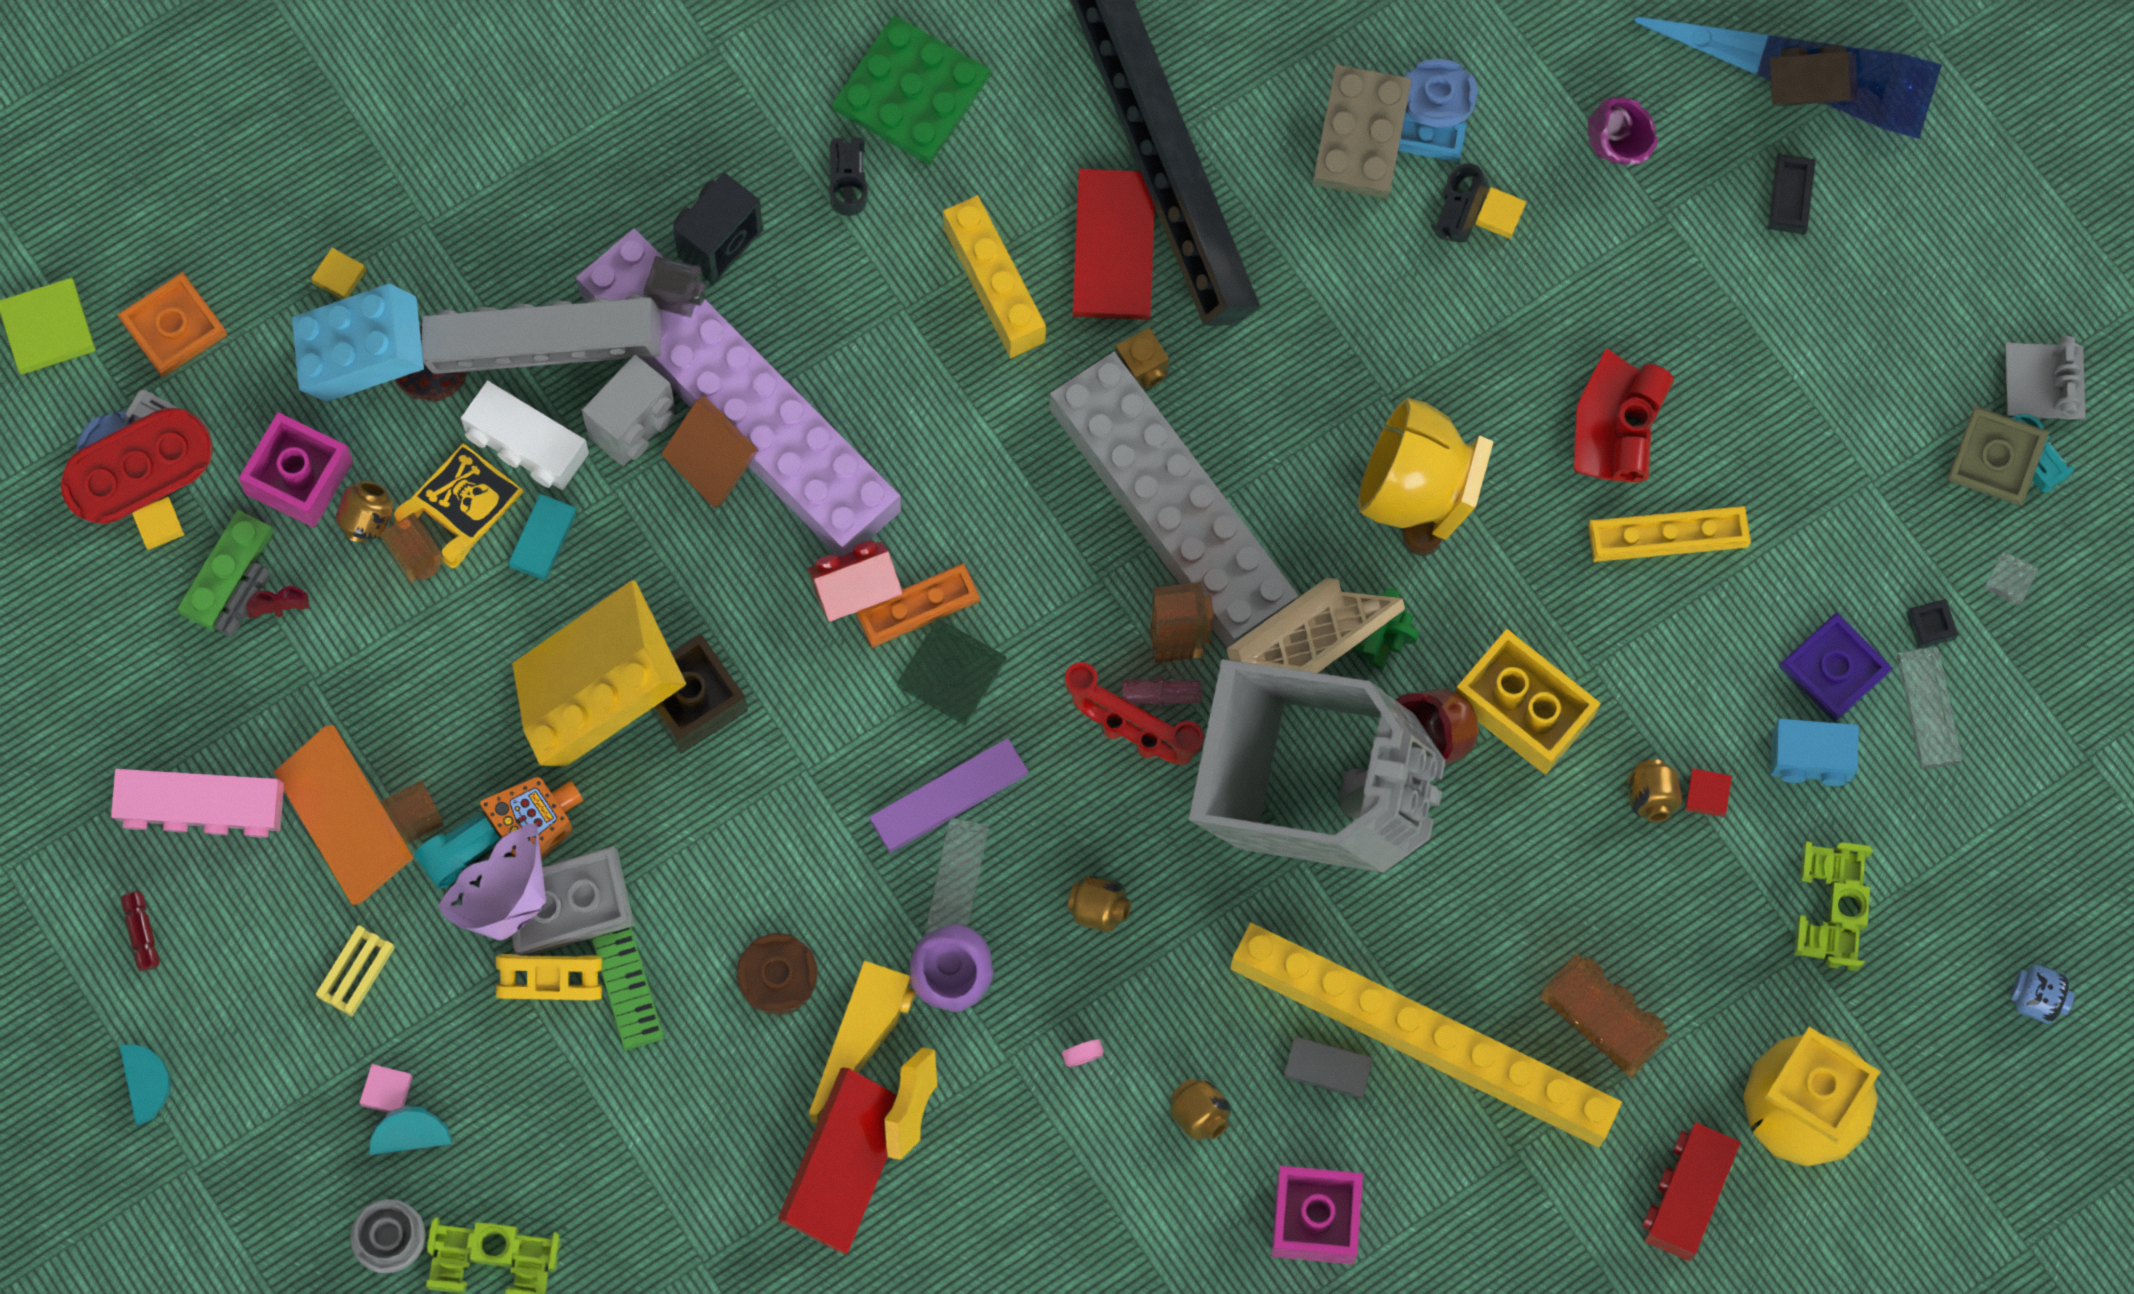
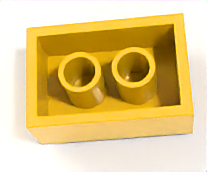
M1508 629L1495 641L1455 690L1456 693L1464 696L1472 704L1480 724L1545 776L1595 718L1601 705L1598 700Z

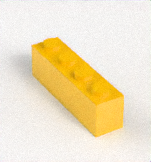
M977 195L943 210V229L1010 359L1045 344L1046 325L979 196Z

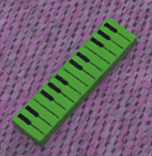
M628 927L592 938L596 955L602 957L601 972L624 1050L627 1051L663 1040L664 1036L632 928Z

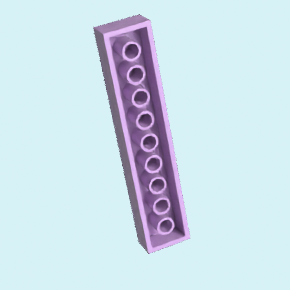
M635 228L576 277L579 294L586 302L591 298H606L610 301L625 300L629 295H644L652 298L662 312L661 356L643 357L642 359L671 383V388L690 408H692L697 399L704 396L716 406L758 449V452L748 466L838 557L853 552L852 548L857 544L869 541L901 512V496L679 273L673 272L664 266L665 263L669 262Z

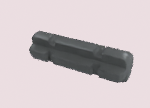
M251 563L244 573V576H246L245 580H240L225 604L226 611L220 612L214 622L215 628L220 633L229 637L235 635L241 625L239 620L245 619L247 615V602L258 592L259 587L264 588L269 580V571L260 564Z

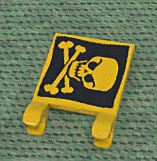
M463 443L409 500L395 510V524L400 529L408 531L415 524L421 513L425 511L456 536L442 550L443 562L454 569L460 565L478 540L523 494V489Z

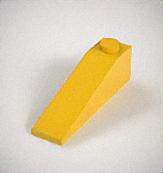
M864 961L809 1111L811 1122L818 1123L840 1068H850L859 1073L898 1024L901 1013L909 1014L916 994L914 990L910 989L909 975Z

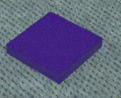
M1837 612L1779 665V668L1834 723L1893 669Z

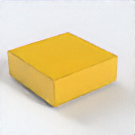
M1491 187L1475 225L1511 239L1527 201Z
M331 248L311 280L314 285L343 300L348 298L365 274L366 268L365 265Z
M169 497L151 503L132 513L147 550L185 535Z

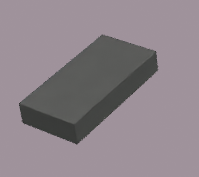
M1294 1036L1283 1078L1363 1099L1373 1057Z

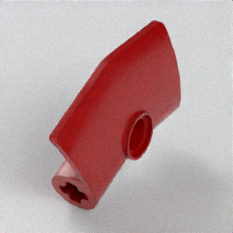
M1608 348L1605 349L1579 399L1576 409L1573 465L1576 473L1629 483L1643 482L1649 478L1651 426L1674 383L1672 374L1655 364H1644L1641 370H1639ZM1635 417L1643 425L1632 426L1627 423L1625 418Z

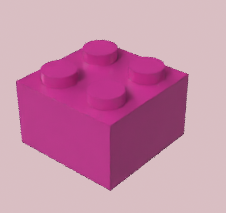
M277 412L238 479L247 496L315 528L353 464V459L347 445Z
M1280 1166L1276 1182L1271 1257L1353 1265L1358 1251L1363 1173Z

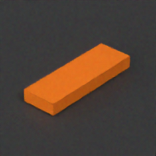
M963 563L902 589L903 595L857 611L855 614L871 648H874L980 602V596Z

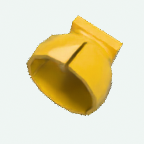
M1406 398L1397 405L1386 422V426L1404 431V433L1385 426L1383 427L1361 482L1357 502L1359 512L1377 523L1398 528H1407L1433 521L1435 524L1432 535L1447 540L1476 508L1494 441L1478 436L1471 445L1465 444L1447 415L1426 402Z
M1808 1027L1804 1035L1777 1041L1753 1063L1743 1095L1749 1128L1756 1127V1124L1762 1120V1123L1753 1131V1135L1775 1157L1805 1167L1841 1160L1862 1143L1870 1133L1877 1106L1874 1082L1881 1071L1866 1063L1846 1042L1820 1034L1811 1027Z

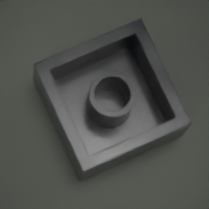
M725 172L716 181L712 179L707 182L699 194L700 199L691 208H684L677 215L673 223L678 258L712 285L719 280L763 231L760 199Z

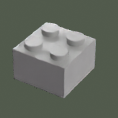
M635 354L582 409L588 438L623 467L630 459H638L649 445L648 440L657 430L663 432L668 428L675 417L674 412L676 410L671 383Z

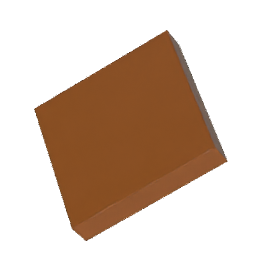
M704 396L696 400L661 455L715 508L724 503L758 452V449Z

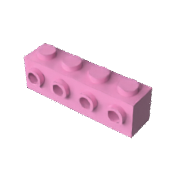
M115 769L111 818L123 821L122 828L147 830V823L163 824V831L186 833L188 826H203V833L228 835V828L244 829V836L268 838L269 831H280L284 783L279 779Z

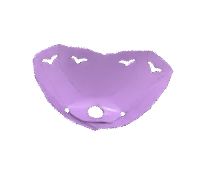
M527 824L509 833L496 844L489 860L474 863L459 874L457 882L447 891L438 905L444 918L460 928L500 941L509 938L519 931L542 910V906L546 903L537 824ZM534 834L536 835L535 845L528 840V837L533 838ZM516 845V857L505 858L504 855L511 852L513 846ZM479 875L482 876L479 887L469 884L470 881H476ZM460 893H463V904L451 906L452 902L458 900Z

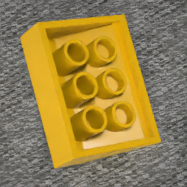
M634 580L622 586L512 663L523 731L539 764L543 766H568L687 685L637 582Z

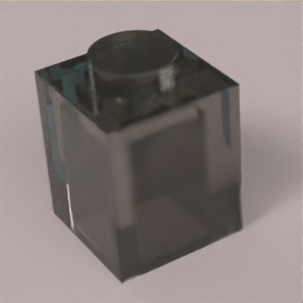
M655 255L643 291L644 296L652 298L659 309L691 318L695 305L702 306L704 302L707 284L703 283L701 268Z

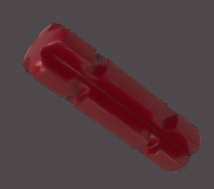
M139 891L124 894L120 900L123 912H125V915H128L125 917L131 946L136 951L133 954L136 966L140 971L154 969L159 966L160 962L157 950L153 948L155 942L149 917L144 912L147 909L144 896Z

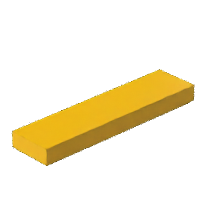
M1745 506L1590 520L1588 523L1593 562L1749 548L1751 544Z

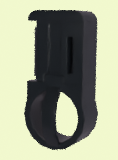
M834 138L830 141L831 183L829 187V200L835 212L845 216L857 215L867 206L868 188L865 172H863L865 142L862 138H851V143H843V138ZM845 187V202L835 197L837 190ZM852 187H856L862 192L860 199L853 202Z
M1464 163L1457 166L1449 174L1443 193L1446 198L1445 205L1437 225L1431 224V228L1439 239L1464 243L1469 239L1482 202L1489 191L1488 179L1478 165ZM1472 176L1469 192L1458 193L1457 187L1460 182Z

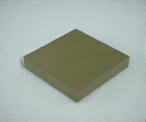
M1974 406L1947 481L2023 506L2050 431Z

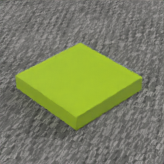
M73 278L0 300V314L20 375L96 351Z

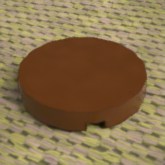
M771 933L755 939L745 949L738 960L736 978L741 995L751 1007L765 1014L784 1015L798 1010L810 1000L817 986L818 968L812 951L802 942L798 941L797 938L789 934Z

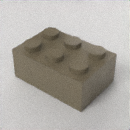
M1335 65L1313 185L1378 198H1389L1411 78Z

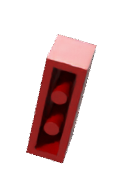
M1696 1122L1688 1133L1681 1130L1672 1153L1678 1155L1674 1169L1666 1167L1657 1187L1658 1191L1663 1192L1658 1207L1650 1205L1642 1224V1228L1648 1230L1644 1242L1689 1262L1696 1255L1741 1144L1740 1141Z

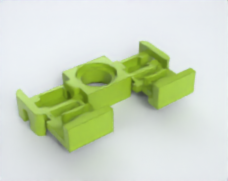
M1805 842L1802 849L1800 881L1811 883L1812 878L1824 879L1825 885H1830L1831 882L1834 883L1830 889L1828 922H1823L1822 926H1813V924L1809 925V920H1806L1804 915H1800L1797 919L1794 955L1825 959V956L1830 954L1831 957L1828 956L1825 960V964L1829 968L1838 969L1840 966H1847V970L1858 971L1865 961L1858 960L1860 930L1864 931L1868 926L1870 887L1863 886L1865 857H1870L1873 853V849L1870 846L1842 842L1834 850L1832 848L1812 846V842ZM1849 896L1857 900L1860 906L1859 914L1849 917L1841 913L1838 907L1839 899Z
M439 1218L432 1220L427 1246L429 1254L433 1257L430 1277L426 1283V1287L429 1290L466 1294L467 1282L462 1280L464 1268H470V1262H467L468 1256H470L472 1263L511 1267L510 1273L515 1274L513 1287H508L505 1294H546L548 1274L556 1270L558 1263L557 1252L560 1250L561 1240L556 1232L553 1233V1239L518 1235L517 1227L475 1222L474 1229L440 1225L441 1221ZM491 1234L502 1235L506 1240L504 1251L497 1256L487 1255L483 1251L482 1244L485 1238ZM545 1265L548 1266L549 1272L545 1271Z

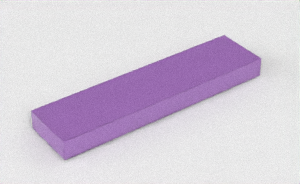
M1007 738L871 815L869 821L889 854L1026 777L1028 770Z

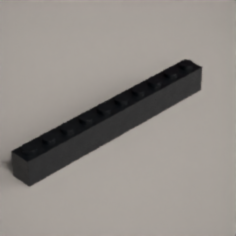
M1070 0L1203 326L1237 325L1259 308L1260 303L1135 1Z

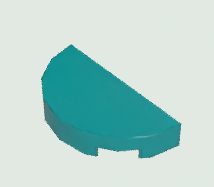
M136 1044L120 1045L135 1123L137 1126L153 1120L164 1106L166 1099L169 1098L171 1093V1077L165 1063L152 1050Z
M404 1106L388 1112L386 1117L377 1124L371 1134L369 1155L452 1144V1137L447 1124L444 1121L442 1122L436 1115L427 1112L423 1107Z

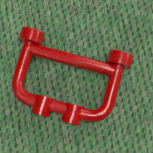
M1077 662L1067 669L1065 673V687L1072 695L1073 704L1085 716L1102 725V732L1106 737L1118 739L1122 736L1137 744V751L1142 757L1153 758L1158 756L1176 765L1188 764L1192 760L1193 755L1201 750L1204 733L1197 723L1182 721L1173 727L1097 685L1096 670L1088 663ZM1111 720H1117L1121 726L1111 728L1107 723ZM1146 739H1151L1156 745L1148 748L1142 742Z

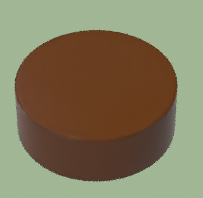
M1432 521L1404 528L1403 542L1411 553L1426 556L1434 553L1439 548L1442 538L1432 535L1435 522Z

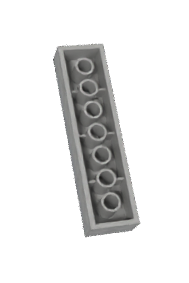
M1115 352L1107 355L1050 393L1049 410L1227 648L1299 598V595Z

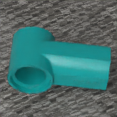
M480 812L446 836L441 834L426 841L416 850L414 857L434 885L440 889L455 882L459 874L470 863L494 848L500 841V838L487 818Z

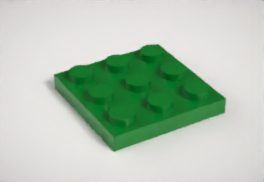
M893 14L833 101L832 107L834 111L926 164L931 165L990 78L991 70Z

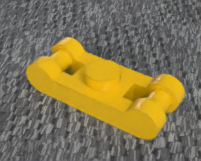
M500 954L496 956V969L500 970V983L496 984L497 998L598 1000L602 998V985L598 984V971L602 970L601 956H520L516 954ZM516 971H527V984L516 983ZM570 972H582V984L570 985Z

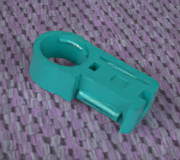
M2018 414L2012 417V419L2044 429L2041 422L2032 415ZM2048 436L2032 479L2044 493L2053 490L2059 482L2063 483L2074 471L2073 465L2067 468L2066 462L2051 443H2048L2051 438L2050 436Z

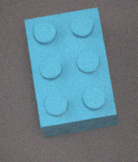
M390 283L292 317L299 390L320 400L329 402L424 370L416 296Z

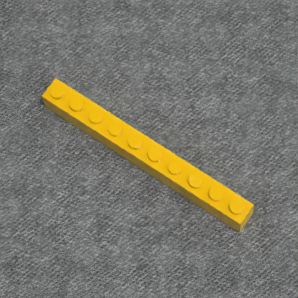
M1251 922L1233 956L1230 970L1598 1148L1606 1139L1621 1107L1622 1101Z

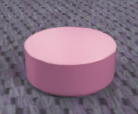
M1096 1039L1071 1047L1061 1053L1065 1065L1071 1068L1098 1059L1105 1052L1100 1039Z

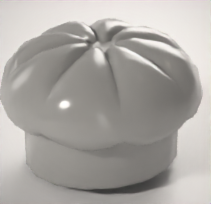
M394 1199L379 1200L365 1207L354 1220L350 1233L351 1248L355 1257L363 1266L378 1273H394L407 1268L418 1258L425 1242V1227L418 1212L407 1203Z

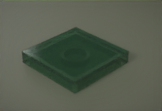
M938 618L897 682V687L966 726L1007 661V657Z

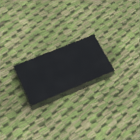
M1777 154L1767 229L1806 235L1816 159Z

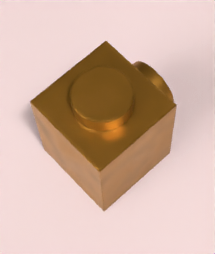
M1150 327L1116 345L1115 353L1142 389L1152 388L1168 376L1169 358Z

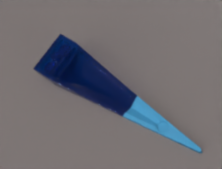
M1643 17L1634 18L1635 22L1770 81V57H1780L1781 49L1803 48L1810 55L1819 54L1818 47L1835 45ZM1842 46L1846 47V52L1856 55L1858 101L1824 104L1879 128L1919 139L1942 65L1906 54Z

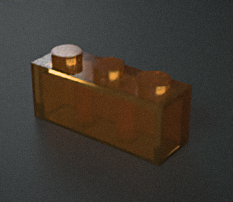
M1202 582L1153 588L1149 628L1155 663L1202 657L1204 644L1210 642L1209 631H1211V619H1213L1211 595H1203Z
M1576 953L1544 988L1540 998L1633 1079L1669 1037V1034L1665 1031L1666 1026L1652 1012L1648 1011L1645 1014L1633 1003L1635 1001L1634 997L1627 989L1619 984L1613 986L1602 976L1604 971L1595 961L1588 957L1583 959Z

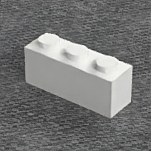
M488 380L461 417L466 432L465 436L472 443L481 448H484L486 445L498 451L497 455L505 463L514 468H517L518 465L523 466L531 471L530 475L535 481L547 488L554 485L563 491L589 454L584 438Z

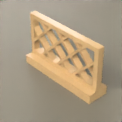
M1325 578L1228 647L1229 660L1318 673L1405 610L1403 598L1342 592L1338 579Z

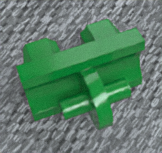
M1386 588L1384 595H1367L1398 598L1399 592L1395 589ZM1404 603L1405 610L1351 648V651L1366 657L1372 667L1384 670L1390 651L1400 653L1404 643L1415 644L1419 637L1417 630L1410 626L1413 615L1405 612L1407 605Z

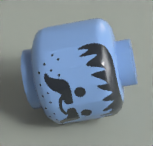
M2034 964L2027 971L2022 969L2019 971L2012 988L2010 1000L2015 1001L2016 1010L2021 1015L2050 1024L2058 1018L2060 1013L2068 1015L2075 993L2068 990L2069 979L2065 974Z

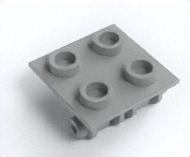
M2061 337L2058 345L2005 343L2007 417L2029 414L2036 418L2085 420L2083 346L2075 343L2074 337Z

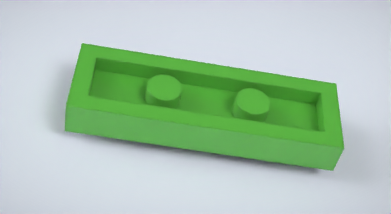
M237 509L177 608L179 614L214 632L216 629L214 622L220 612L226 611L224 606L240 580H245L246 576H244V573L251 563H256L274 533L272 526Z

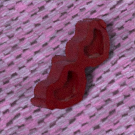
M287 586L281 589L278 594L260 590L247 602L248 618H256L263 613L275 611V616L281 617L283 610L293 608L299 610L309 609V596L302 589L294 586Z

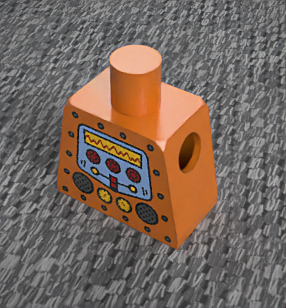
M535 777L490 796L479 803L483 814L500 839L527 824L536 823L541 860H543L573 832L565 812L584 800L572 781L567 782L551 793L541 777ZM535 834L533 838L528 837V840L531 841L534 845L536 837ZM514 845L512 851L509 852L512 857H516V845Z

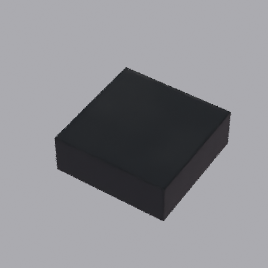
M1946 599L1907 610L1906 615L1918 649L1957 639L1958 632Z

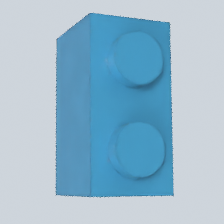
M1778 719L1772 729L1771 776L1782 777V781L1788 783L1805 782L1806 779L1822 780L1824 785L1842 786L1846 782H1851L1858 771L1859 725Z

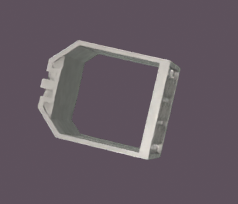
M1222 659L1189 821L1240 850L1384 873L1430 840L1434 819L1427 817L1429 806L1439 807L1442 797V790H1438L1437 787L1430 785V781L1432 782L1434 779L1442 780L1446 760L1417 717L1371 681ZM1284 704L1380 718L1364 788L1365 795L1361 815L1336 835L1260 823Z

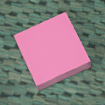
M372 1064L360 1100L361 1106L386 1113L404 1107L413 1076L409 1073Z

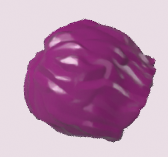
M1611 97L1600 103L1598 108L1587 119V135L1590 146H1592L1599 158H1606L1611 163L1622 165L1629 163L1642 164L1643 161L1648 160L1658 145L1653 118L1646 109L1641 107L1637 99Z

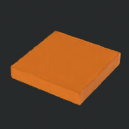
M183 272L117 314L119 320L162 378L228 335Z

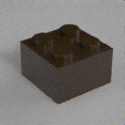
M1842 45L1818 47L1819 54L1810 55L1803 48L1781 49L1780 57H1770L1772 104L1794 106L1858 101L1856 55L1846 52V47H1842Z
M702 634L672 652L673 658L687 685L650 709L680 754L686 752L748 711L746 697Z

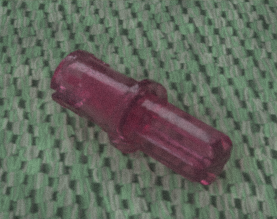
M1159 676L1158 679L1149 680L1123 679L1122 699L1131 704H1159V708L1163 707V703H1198L1202 699V684L1198 680H1163V676Z

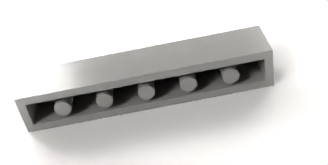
M629 295L625 300L610 301L606 298H591L587 303L572 304L567 301H554L549 306L534 307L529 304H516L511 309L504 310L478 307L473 312L466 313L441 310L436 312V315L422 316L423 363L433 374L630 359L635 354L639 358L661 356L662 312L652 298L644 295Z

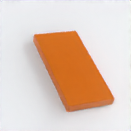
M334 725L324 726L273 772L276 778L284 783V791L352 905L364 902L413 859L412 854Z

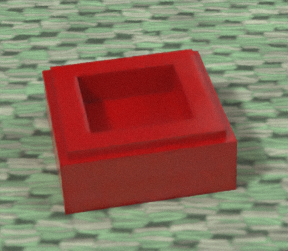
M1692 768L1685 810L1725 817L1732 775Z

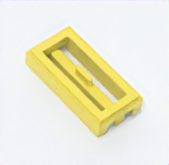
M358 925L315 995L317 998L353 1017L393 952L394 945L387 940L380 939L378 935L371 934L365 928ZM363 940L367 941L333 996L330 995V992ZM376 946L381 950L346 1004L342 1001Z

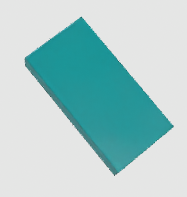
M540 494L509 560V567L546 581L575 519L577 508Z

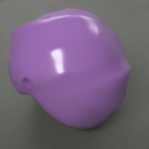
M962 925L943 926L929 932L917 943L910 958L909 976L916 995L928 1005L950 1012H961L976 1004L988 990L994 974L991 951L985 939L972 928Z

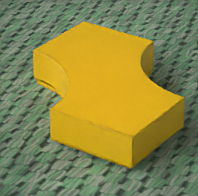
M922 1047L901 1066L898 1094L891 1111L884 1119L887 1154L890 1158L901 1160L920 1142L924 1109L930 1095L937 1087L934 1049Z

